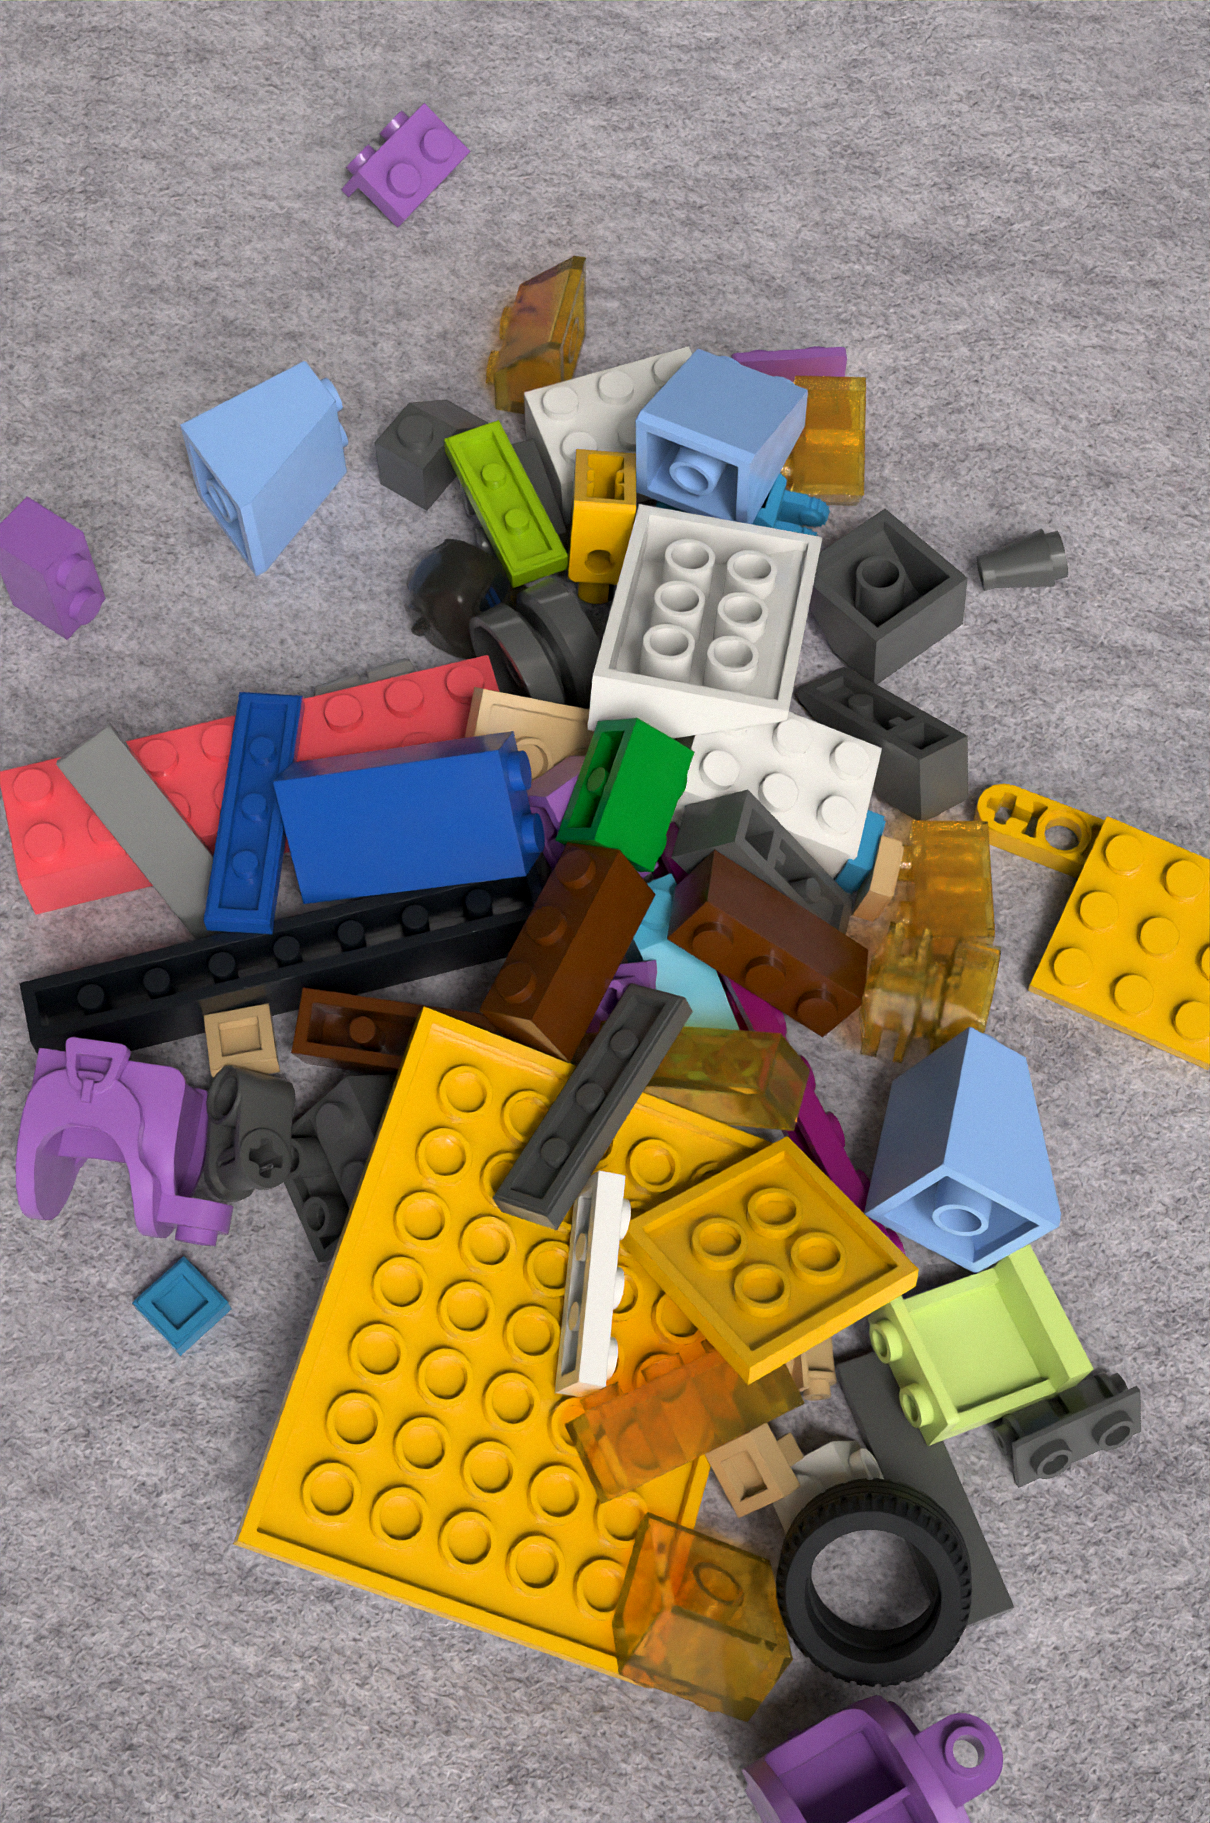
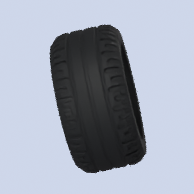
M861 1478L837 1484L818 1494L808 1502L797 1514L787 1531L776 1575V1598L779 1613L789 1636L793 1638L797 1648L825 1673L829 1671L833 1677L842 1679L847 1683L854 1681L859 1686L875 1687L876 1684H881V1687H887L889 1685H900L902 1681L910 1682L922 1677L926 1671L929 1673L938 1666L955 1648L966 1628L972 1602L971 1564L966 1543L950 1515L931 1497L922 1491L918 1492L912 1486L880 1478H873L871 1480ZM878 1530L892 1533L912 1543L926 1556L937 1575V1593L929 1607L919 1617L906 1625L889 1630L859 1628L833 1614L817 1594L812 1581V1566L817 1555L829 1543L851 1532Z

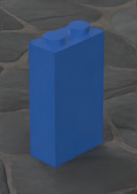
M514 731L293 762L273 781L303 904L526 876L538 859L540 852L544 850L545 833L540 815L538 813H531L527 790L531 788L532 782L531 766L524 750L518 751Z

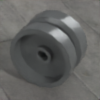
M548 577L517 594L516 611L504 603H499L469 619V633L477 657L489 656L499 692L564 705L567 704L584 709L590 708L592 679L601 642L575 598L561 583Z

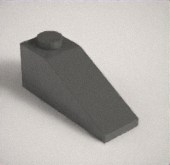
M846 667L798 688L799 700L818 723L882 748L873 790L882 800L918 822L923 823L968 799V736Z
M748 789L685 806L671 858L687 874L692 872L712 851L716 850L846 935L853 899Z

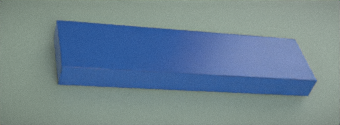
M239 692L204 914V923L207 930L258 934L273 933L286 842V833L273 781L293 762H297L305 710L303 696Z

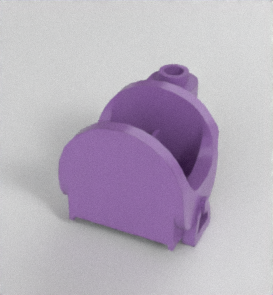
M71 1037L66 1041V1052L39 1048L32 1087L28 1092L22 1112L15 1165L18 1204L22 1213L27 1218L47 1221L53 1220L58 1216L68 1200L80 1168L91 1158L127 1164L135 1222L139 1233L143 1236L167 1238L177 1228L175 1240L215 1247L218 1234L229 1235L234 1207L219 1202L192 1198L200 1180L206 1157L208 1127L207 1091L187 1085L186 1078L181 1071L173 1067L128 1061L131 1051L123 1044Z
M874 1695L855 1701L820 1723L811 1725L802 1731H799L798 1728L788 1733V1739L775 1746L763 1757L743 1768L742 1772L748 1783L745 1792L763 1823H971L963 1805L984 1793L996 1783L1003 1767V1752L999 1739L992 1728L974 1715L967 1713L952 1714L920 1732L910 1717L895 1702H887L882 1696ZM956 1741H967L975 1747L978 1754V1762L975 1767L967 1768L956 1761L953 1754V1746Z

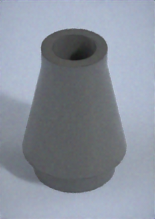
M1041 528L988 554L976 556L978 573L984 591L995 588L1054 587L1055 580L1068 577L1065 549L1058 531L1044 533Z

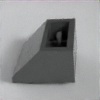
M396 1075L346 1076L291 1126V1168L284 1184L318 1263L331 1261L334 1256Z

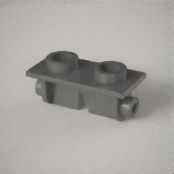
M1100 1372L1076 1386L1058 1393V1402L1067 1413L1059 1418L1046 1399L1003 1416L1002 1425L993 1429V1435L1004 1455L1013 1452L1015 1483L1018 1488L1039 1478H1054L1068 1469L1072 1463L1100 1450L1109 1451L1117 1449L1128 1442L1133 1435L1141 1432L1140 1389L1137 1386L1128 1389L1125 1381L1118 1373L1107 1376L1105 1373Z

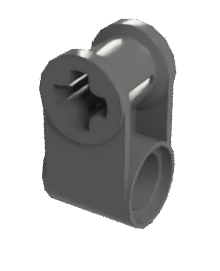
M231 1065L224 1066L212 1079L206 1101L208 1127L203 1172L209 1190L217 1198L226 1202H238L249 1197L255 1189H272L282 1184L288 1177L291 1168L290 1139L292 1116L296 1102L295 1090L292 1083L288 1080ZM235 1158V1162L221 1167L222 1163ZM273 1164V1168L260 1173V1169Z

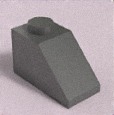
M447 399L408 403L375 441L380 484L428 511L457 476L446 455L444 439L488 424V422Z

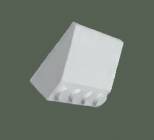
M639 504L593 673L588 730L595 731L598 721L639 718L673 739L787 721L822 537Z

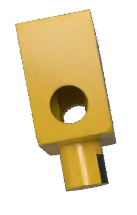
M576 449L569 535L568 579L573 582H579L578 597L588 603L602 604L611 601L614 585H617L636 515V453Z

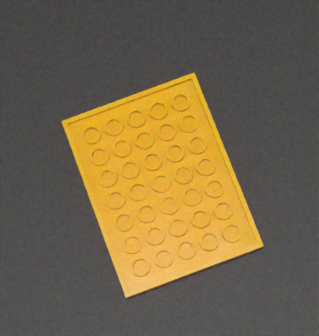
M423 1007L417 1015L233 1544L641 1687L652 1686L711 1467L705 1453L714 1449L717 1445L736 1371L625 1248L620 1240L617 1267H621L624 1271V1290L618 1307L613 1310L611 1337H615L618 1343V1358L612 1377L606 1381V1387L584 1397L555 1393L574 1203L558 1229L554 1230L501 1212L492 1198L577 1066ZM642 1092L591 1175L599 1170L625 1175L623 1198L628 1199L630 1202V1220L773 1143Z

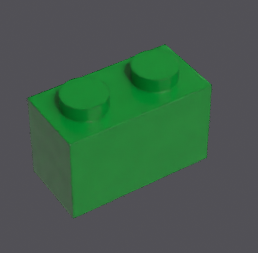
M639 718L598 721L556 841L565 846L567 842L618 849L637 872H653L657 860L665 849L667 842L666 834L677 802L686 789L687 773L695 752Z

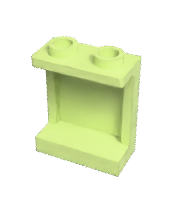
M1030 1244L1001 1259L991 1269L904 1300L902 1296H899L875 1310L867 1319L870 1324L869 1335L872 1347L878 1358L883 1363L889 1364L900 1387L899 1399L903 1413L913 1427L920 1429L927 1446L1000 1419L1005 1415L1017 1412L1043 1399L1050 1400L1058 1396V1393L1079 1384L1094 1370Z

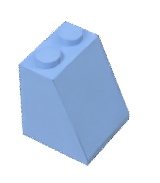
M697 349L645 405L635 420L636 492L688 513L752 524L805 427L808 390L795 385L786 378L773 377L743 366L733 358L717 356Z
M306 361L180 425L198 496L255 576L268 570L347 473L343 448L348 445V439L339 422L337 413L343 409L342 401L332 382L328 378L319 380Z
M968 1027L892 1081L864 1214L975 1274L1058 1228L1061 1212L1026 1057L999 1043L994 1037Z

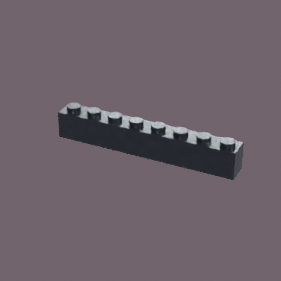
M534 863L528 874L522 877L381 894L275 920L272 934L226 932L21 982L19 984L30 1042L37 1055L39 1048L66 1052V1041L71 1037L123 1044L130 1051L206 1033L203 1015L268 1003L272 1016L299 1010L303 988L359 995L507 958L543 890L536 864Z

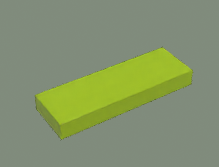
M497 420L445 438L446 455L512 588L568 569L569 556L500 421Z

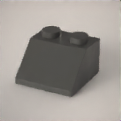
M883 509L819 553L809 606L832 650L862 677L875 684H879L963 625L968 578L888 510Z

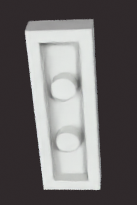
M597 1171L589 1177L574 1201L555 1393L584 1397L606 1387V1381L612 1377L618 1358V1343L615 1337H611L613 1310L618 1307L624 1290V1271L621 1267H617L619 1241L626 1235L631 1216L630 1202L628 1199L623 1198L625 1175Z

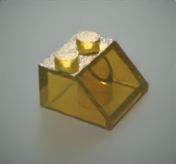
M573 256L521 283L514 306L504 307L499 330L500 340H503L500 351H491L486 371V383L494 386L496 410L525 415L524 392L574 379L587 333L586 257Z
M647 1512L639 1524L612 1620L619 1675L629 1678L644 1688H656L691 1701L706 1711H718L748 1723L793 1660L787 1631L779 1613L776 1584L771 1562L766 1558Z

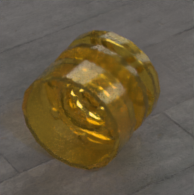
M890 921L887 934L875 953L872 954L858 1014L862 1043L860 1054L876 1058L883 1030L897 1033L892 1062L901 1064L908 1055L915 1037L927 1040V1057L968 1027L984 1033L1001 956L1000 946L958 937L951 948L946 963L932 961L933 931L922 929L915 957L901 954L907 925Z

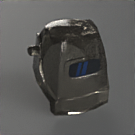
M445 539L442 544L424 554L409 571L406 581L408 599L404 604V608L414 623L411 628L414 635L424 636L433 646L452 656L468 660L477 657L469 633V619L499 603H504L516 611L517 594L529 587L521 585L512 588L501 562L487 552L465 541Z

